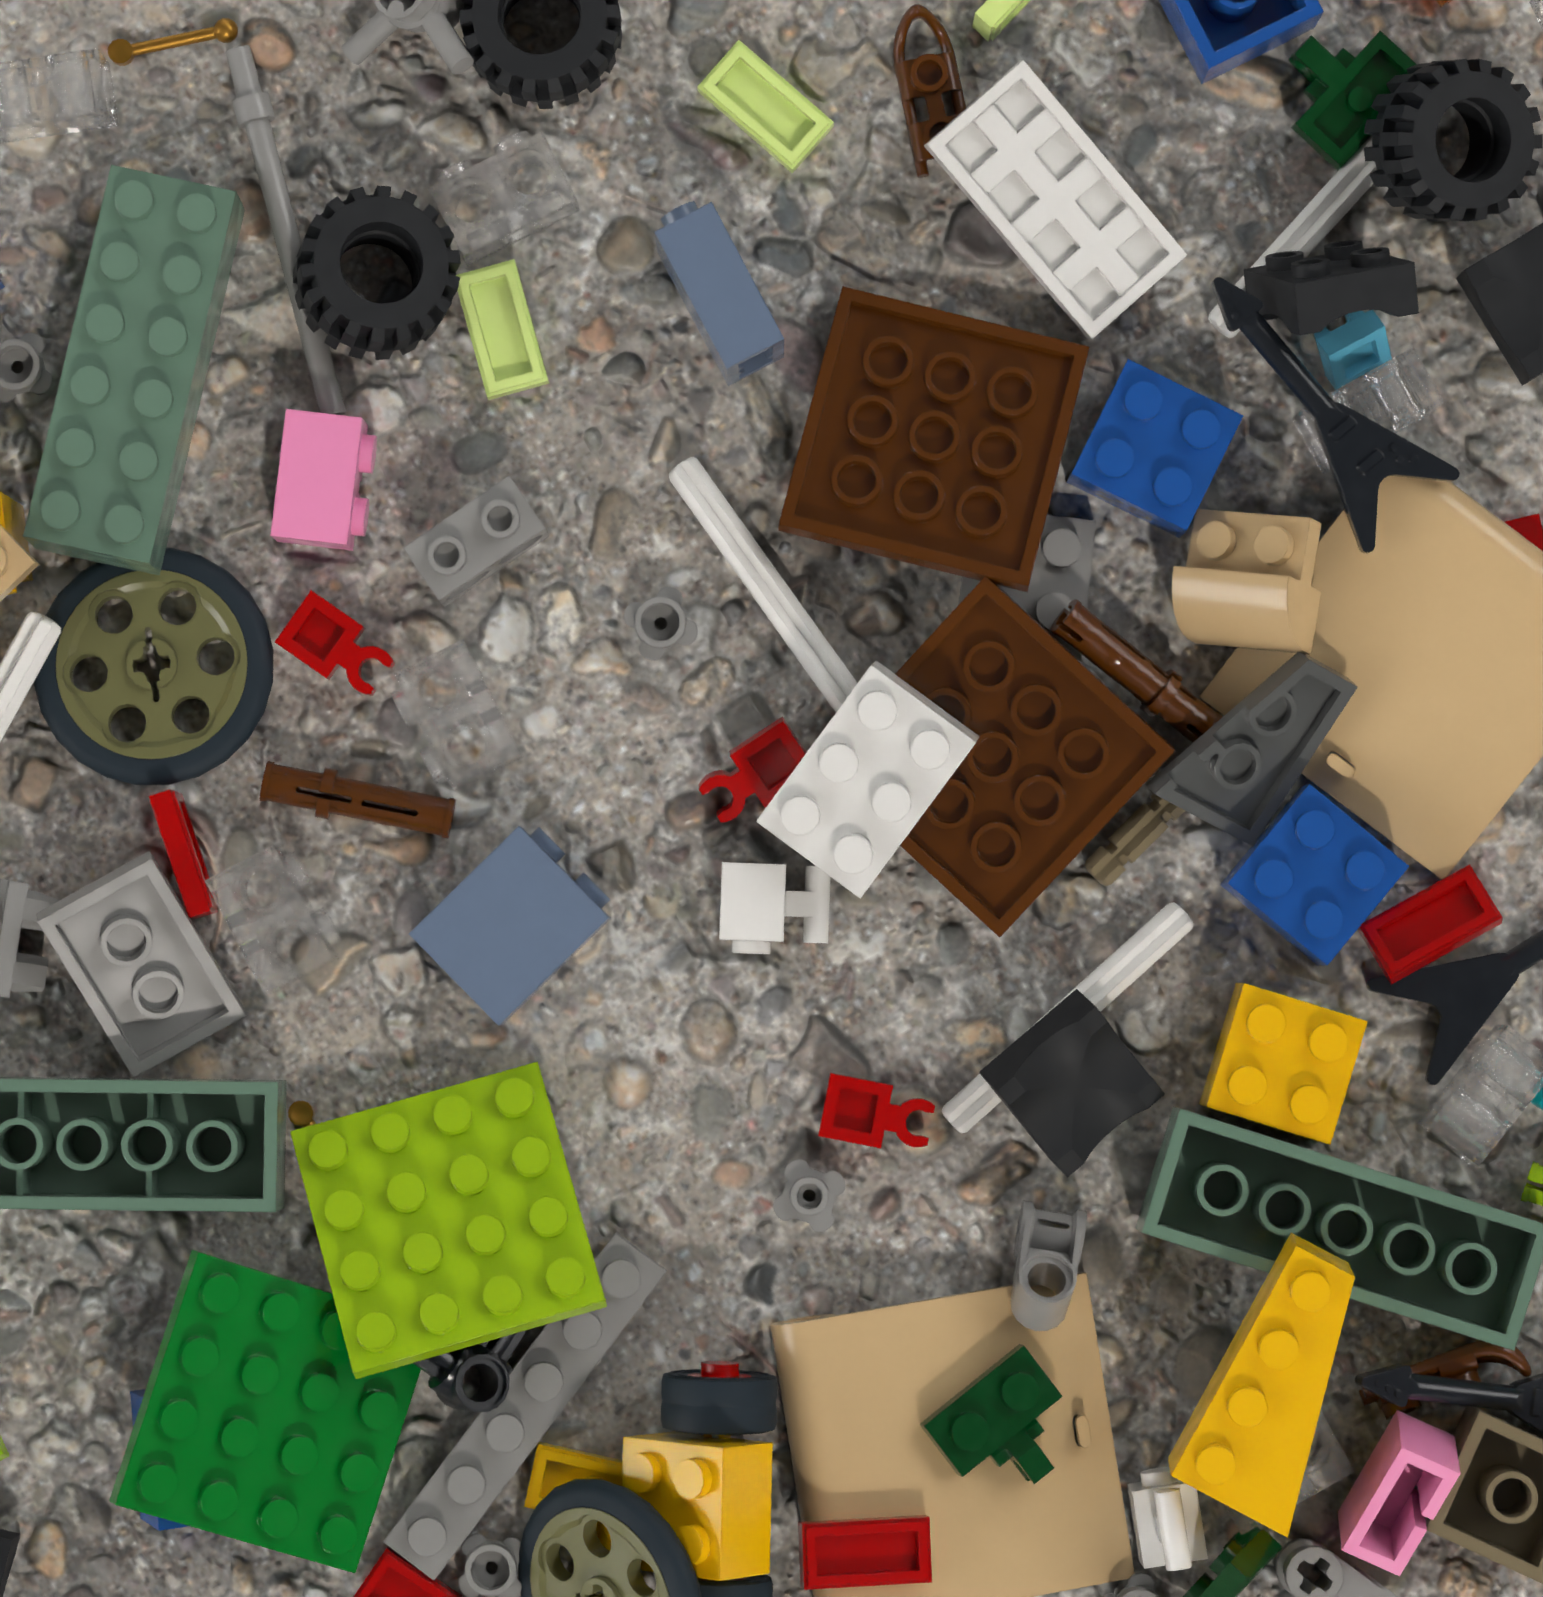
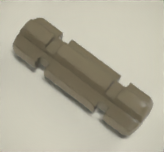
M1152 794L1150 797L1153 801L1149 805L1142 804L1107 839L1110 844L1106 848L1100 846L1086 860L1084 865L1086 870L1100 884L1104 886L1111 885L1126 870L1123 866L1128 861L1133 863L1168 828L1166 823L1170 819L1173 821L1177 820L1185 810Z

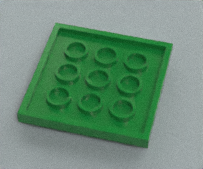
M192 1250L109 1501L120 1507L356 1573L421 1369L411 1363L356 1379L352 1371L332 1293Z

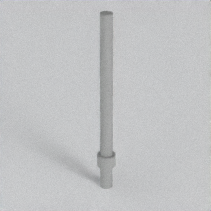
M237 46L227 50L226 56L237 94V99L233 100L232 104L238 127L245 128L319 411L320 413L342 415L346 413L330 349L324 343L326 334L321 328L314 333L305 322L309 314L306 308L299 310L295 300L298 284L293 283V269L298 257L296 256L302 242L270 124L275 119L270 95L268 92H262L250 46Z

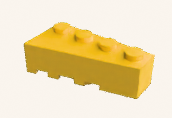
M1292 1232L1290 1233L1168 1457L1172 1477L1287 1538L1355 1275L1348 1262Z

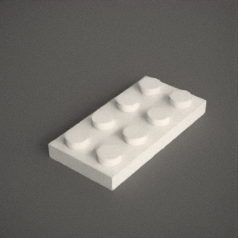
M1024 60L1019 61L924 145L1087 339H1093L1187 256L1185 251Z

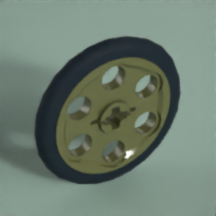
M166 548L160 575L97 562L81 571L58 593L45 615L61 627V634L34 681L40 711L61 745L78 762L107 778L134 785H170L199 777L227 761L250 738L265 712L273 684L274 654L266 620L250 592L227 570L201 555L174 548ZM175 591L190 593L196 602L195 614L191 620L181 625L169 624L163 619L161 614L163 600L167 595ZM112 599L127 601L133 611L131 624L120 633L111 634L103 631L98 623L100 608ZM149 630L152 633V645L158 655L163 660H170V668L160 670V681H157L160 698L158 702L155 700V687L151 684L149 677L143 672H137V664L147 662V652L150 651L147 634ZM215 640L229 643L234 651V662L231 668L219 675H210L204 672L199 663V654L202 648L207 643ZM88 657H96L103 660L108 670L104 685L92 692L79 690L73 681L74 668L82 659ZM196 698L207 704L209 720L201 731L188 734L177 728L174 722V713L181 702ZM126 707L138 708L143 712L146 719L145 731L141 737L131 742L119 741L114 737L111 730L113 716L116 712Z
M575 1479L557 1486L539 1502L524 1528L519 1550L520 1562L518 1564L519 1581L522 1585L521 1597H702L699 1581L688 1553L671 1525L649 1502L626 1487L600 1479ZM598 1521L607 1528L610 1534L611 1550H607L598 1538L596 1531ZM560 1545L569 1551L573 1559V1574L568 1572L561 1562L559 1554ZM642 1560L648 1563L656 1578L655 1590L650 1588L643 1579L641 1573ZM601 1590L603 1591V1593L600 1595L594 1594Z

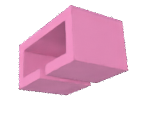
M286 409L270 534L277 542L353 551L355 536L365 537L369 517V499L360 498L359 486L362 481V473H373L377 450V436L367 435L368 425L362 417Z
M1397 1410L1338 1510L1342 1551L1395 1575L1400 1576L1427 1531L1425 1517L1434 1520L1461 1474L1454 1435Z

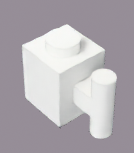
M722 862L719 940H732V953L770 954L771 942H784V917H804L803 943L828 944L831 877L817 866H805V891H785L786 864Z
M1169 1467L1153 1468L1140 1472L1141 1482L1127 1484L1138 1559L1143 1568L1166 1566V1571H1178L1191 1568L1192 1561L1208 1559L1197 1489L1172 1477Z

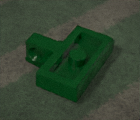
M1379 31L1356 57L1344 48L1334 57L1312 35L1309 36L1291 55L1288 61L1311 82L1303 92L1314 103L1291 128L1338 171L1370 137V134H1364L1366 120L1377 118L1378 112L1371 107L1378 94H1391L1386 83L1395 75L1408 74L1407 68L1417 64L1382 31Z
M1019 1344L921 1422L920 1426L957 1475L964 1477L989 1456L997 1467H1001L1010 1459L1025 1480H1031L1035 1484L1054 1469V1466L1034 1441L1035 1438L1044 1432V1429L1035 1418L1063 1396L1026 1347Z
M1252 1522L1228 1541L1223 1547V1552L1209 1566L1217 1575L1216 1579L1214 1580L1205 1572L1183 1597H1238L1246 1586L1278 1554L1282 1546L1264 1529H1259L1257 1523Z

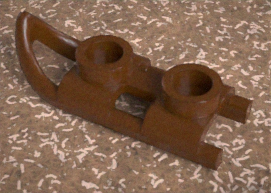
M915 4L905 12L897 27L893 43V59L918 178L929 176L927 160L934 159L924 145L964 111L966 105L956 56L946 30L930 10L920 4ZM922 19L935 35L941 53L936 55L924 54L916 59L905 60V41L908 30L914 20ZM942 93H951L955 115L947 116L945 114ZM923 97L926 101L929 120L918 122L914 99Z
M1482 1340L1465 1344L1410 1365L1414 1374L1481 1381L1478 1373V1364L1480 1363L1504 1364L1515 1369L1524 1377H1529L1532 1374L1531 1366L1517 1347L1513 1351ZM1361 1387L1362 1390L1358 1391L1363 1405L1366 1406L1376 1402L1379 1409L1383 1411L1386 1420L1392 1419L1397 1410L1407 1414L1422 1406L1420 1400L1408 1399L1407 1405L1400 1407L1389 1403Z

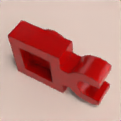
M312 590L275 640L276 644L328 680H330L338 667L342 666L346 669L347 678L352 687L368 696H373L376 689L362 679V666L369 660H378L390 669L395 665L393 658L383 649L375 646L362 648L358 646L356 642L366 628Z
M782 716L730 750V757L737 768L731 772L717 770L707 774L699 783V791L702 795H705L716 787L729 789L733 798L729 804L717 811V817L721 823L731 821L742 812L745 799L753 793L756 794L764 808L767 807L807 752Z
M830 1073L818 1136L881 1148L884 1131L886 1130L895 1132L898 1138L908 1146L925 1147L928 1146L929 1138L910 1133L906 1127V1120L910 1113L917 1110L934 1113L935 1105L922 1098L908 1099L901 1105L892 1104L890 1101L893 1085Z

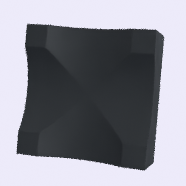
M1541 223L1521 237L1466 268L1456 277L1522 386L1543 374V223Z
M1338 241L1324 245V255L1304 258V252L1302 251L1278 252L1265 256L1266 265L1243 269L1246 292L1263 303L1262 309L1258 312L1265 320L1280 318L1286 324L1289 331L1301 336L1321 332L1329 323L1356 311L1379 310L1396 317L1419 313L1415 262L1390 256V250L1386 247L1363 249L1362 241Z
M1078 989L1073 991L979 1071L981 1076L1047 1157L1067 1178L1085 1163L1093 1149L1114 1128L1135 1114L1149 1109L1165 1095L1154 1079L1121 1041L1097 1007Z

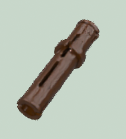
M1072 600L1068 604L1070 612L1064 608L1053 622L1050 631L1054 635L1062 638L1137 698L1142 704L1140 709L1148 716L1154 717L1158 715L1191 741V744L1223 717L1181 685L1183 678L1172 669L1165 672L1092 614L1079 600Z
M270 761L266 764L260 791V801H271L315 810V817L328 820L330 814L379 823L385 826L440 835L442 838L447 839L449 838L456 799L454 798L446 799L392 786H383L339 777L338 770L325 767L324 772L319 773L277 765L275 762ZM299 787L308 788V789H313V790H318L319 792H324V793L321 794V793H316V792L301 790ZM332 793H333V794H337V795H342V796L351 797L352 800H350V799H345V798H341V797H336V796H334V795H329V794H332ZM365 800L412 809L418 813L366 803Z

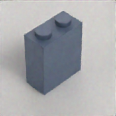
M692 201L664 215L661 218L664 227L654 231L658 255L727 385L730 386L784 358V337L713 203L710 202L698 208L695 201Z
M518 826L409 933L498 1026L503 1025L611 919L602 909L610 901V898L584 872L574 880L557 863L565 853L540 827L529 835L524 828Z

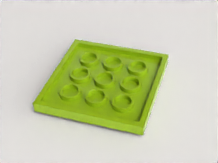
M538 1061L290 1131L352 1371L356 1379L607 1307Z

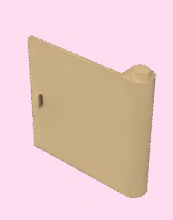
M1387 476L1382 480L1378 489L1375 548L1372 552L1362 553L1359 550L1345 509L1342 510L1318 542L1311 587L1322 593L1312 652L1306 655L1348 677L1358 688L1301 774L1442 880L1449 875L1543 757V551L1452 482ZM1237 647L1199 697L1225 716L1296 653ZM1330 752H1336V753H1338L1340 756H1342L1344 759H1346L1349 763H1347L1345 760H1343V759H1342L1341 757H1339L1337 754H1335V753H1331V754H1330Z
M1077 1273V1282L1065 1318L1057 1327L1048 1331H1034L1024 1327L1016 1320L1011 1311L1010 1301L1013 1285L840 1315L821 1314L778 1321L770 1325L801 1522L914 1515L930 1517L932 1583L812 1589L813 1597H1035L1130 1579L1135 1574L1087 1273ZM1031 1286V1289L1038 1295L1044 1297L1056 1296L1055 1292L1046 1286ZM1017 1345H1024L1063 1396L1035 1418L1044 1429V1432L1035 1438L1034 1441L1054 1466V1469L1037 1483L1033 1484L1031 1480H1025L1010 1459L1001 1467H997L988 1456L964 1477L956 1474L922 1429L920 1423ZM1074 1416H1075V1427H1076V1433H1077V1439H1078L1079 1445L1076 1444V1440H1075V1434H1074V1428H1073V1418H1074Z

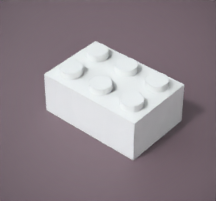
M876 660L862 676L756 822L861 899L980 736Z

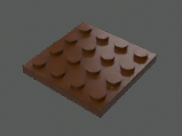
M842 286L779 520V531L978 581L987 577L996 585L1028 592L1090 347Z
M984 577L895 673V675L980 736L900 846L1000 938L1171 756L1175 748L1005 591L989 578Z

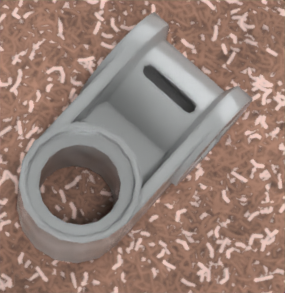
M1023 1200L1015 1238L1014 1257H1016L1010 1301L1013 1315L1024 1327L1034 1331H1048L1057 1327L1064 1320L1077 1282L1078 1266L1086 1231L1087 1211L1077 1209L1073 1215L1035 1209L1033 1202ZM1031 1286H1046L1054 1291L1056 1296L1044 1297L1038 1295L1031 1289Z
M1298 1538L1288 1542L1279 1551L1275 1560V1573L1279 1583L1294 1597H1398L1357 1566L1355 1568L1351 1567L1323 1545L1311 1539ZM1304 1560L1307 1563L1314 1564L1321 1572L1315 1582L1306 1578L1303 1579L1301 1573L1297 1571L1299 1564Z

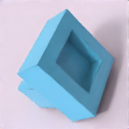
M1369 310L1366 313L1364 311L1348 313L1345 315L1346 323L1332 331L1325 327L1321 332L1314 333L1325 376L1337 393L1393 363L1385 326L1374 310Z

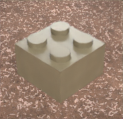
M1466 1406L1453 1433L1461 1474L1434 1520L1425 1517L1427 1531L1543 1584V1438L1477 1407Z

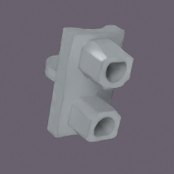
M0 879V997L9 998L10 991L35 992L44 990L48 958L17 953L21 928L43 931L37 922L36 913L59 900L37 891L28 890V883Z

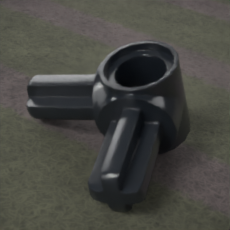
M527 1330L414 1362L413 1364L430 1375L428 1386L436 1392L437 1397L444 1405L458 1410L489 1412L498 1408L506 1399L509 1391V1376L513 1371L507 1361ZM474 1365L480 1375V1386L473 1397L468 1398L462 1387L465 1372Z

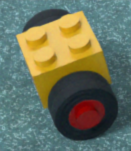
M731 1361L701 1362V1369L677 1370L663 1374L661 1381L663 1400L661 1404V1424L663 1428L672 1432L623 1437L622 1486L649 1502L671 1525L688 1553L699 1581L702 1597H773L772 1578L765 1575L770 1574L773 1442L731 1438V1435L760 1434L775 1430L777 1424L776 1400L778 1383L774 1375L739 1370V1363ZM642 1560L641 1570L653 1572L650 1565Z

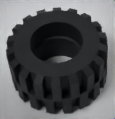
M463 0L464 8L460 10V26L465 46L474 59L473 67L480 78L484 77L488 81L491 90L500 97L503 93L511 96L512 103L526 107L527 101L538 103L539 109H553V101L565 99L566 106L578 102V93L586 88L590 93L596 90L601 85L600 76L604 71L610 74L616 63L615 53L617 48L621 49L622 19L618 0H569L575 5L579 13L580 22L578 30L564 47L547 54L527 53L516 48L508 41L504 30V22L510 9L519 0Z
M1482 59L1432 61L1431 63L1411 66L1407 68L1408 74L1395 75L1386 83L1391 94H1378L1371 107L1378 112L1377 118L1366 120L1364 134L1372 135V147H1364L1365 161H1375L1377 170L1371 173L1370 177L1375 187H1388V191L1383 198L1392 207H1404L1403 214L1414 219H1427V221L1436 222L1478 221L1487 219V214H1500L1510 208L1508 199L1521 198L1528 189V186L1523 181L1524 176H1534L1540 162L1532 159L1533 149L1542 148L1543 134L1534 135L1533 123L1541 120L1538 108H1527L1525 101L1531 94L1524 84H1511L1514 76L1512 72L1504 67L1491 68L1492 62ZM1451 106L1461 114L1469 132L1467 158L1454 176L1442 165L1436 149V132L1439 122Z
M377 185L373 195H366L364 187L356 188L349 191L346 200L341 201L337 196L328 202L321 215L316 214L310 223L296 256L298 258L293 269V283L298 284V290L295 294L298 309L306 308L309 313L305 321L313 333L321 328L328 334L324 343L334 350L337 349L339 343L351 347L348 356L359 359L363 358L366 351L375 352L376 360L390 359L393 351L400 350L401 354L404 355L415 350L420 340L423 339L426 342L436 331L450 308L460 281V277L456 276V271L461 264L459 250H451L450 245L455 236L449 225L442 228L438 227L435 222L440 213L430 204L423 211L414 206L413 204L417 198L415 194L405 190L401 199L390 197V186ZM363 244H376L394 251L402 258L409 269L412 278V289L409 295L392 303H375L363 299L351 290L343 278L340 268L342 255L349 249Z

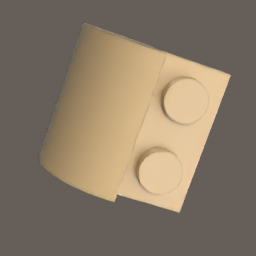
M1197 509L1194 516L1186 567L1173 566L1172 574L1173 610L1178 627L1188 640L1197 644L1311 654L1322 593L1311 587L1322 523L1309 517Z

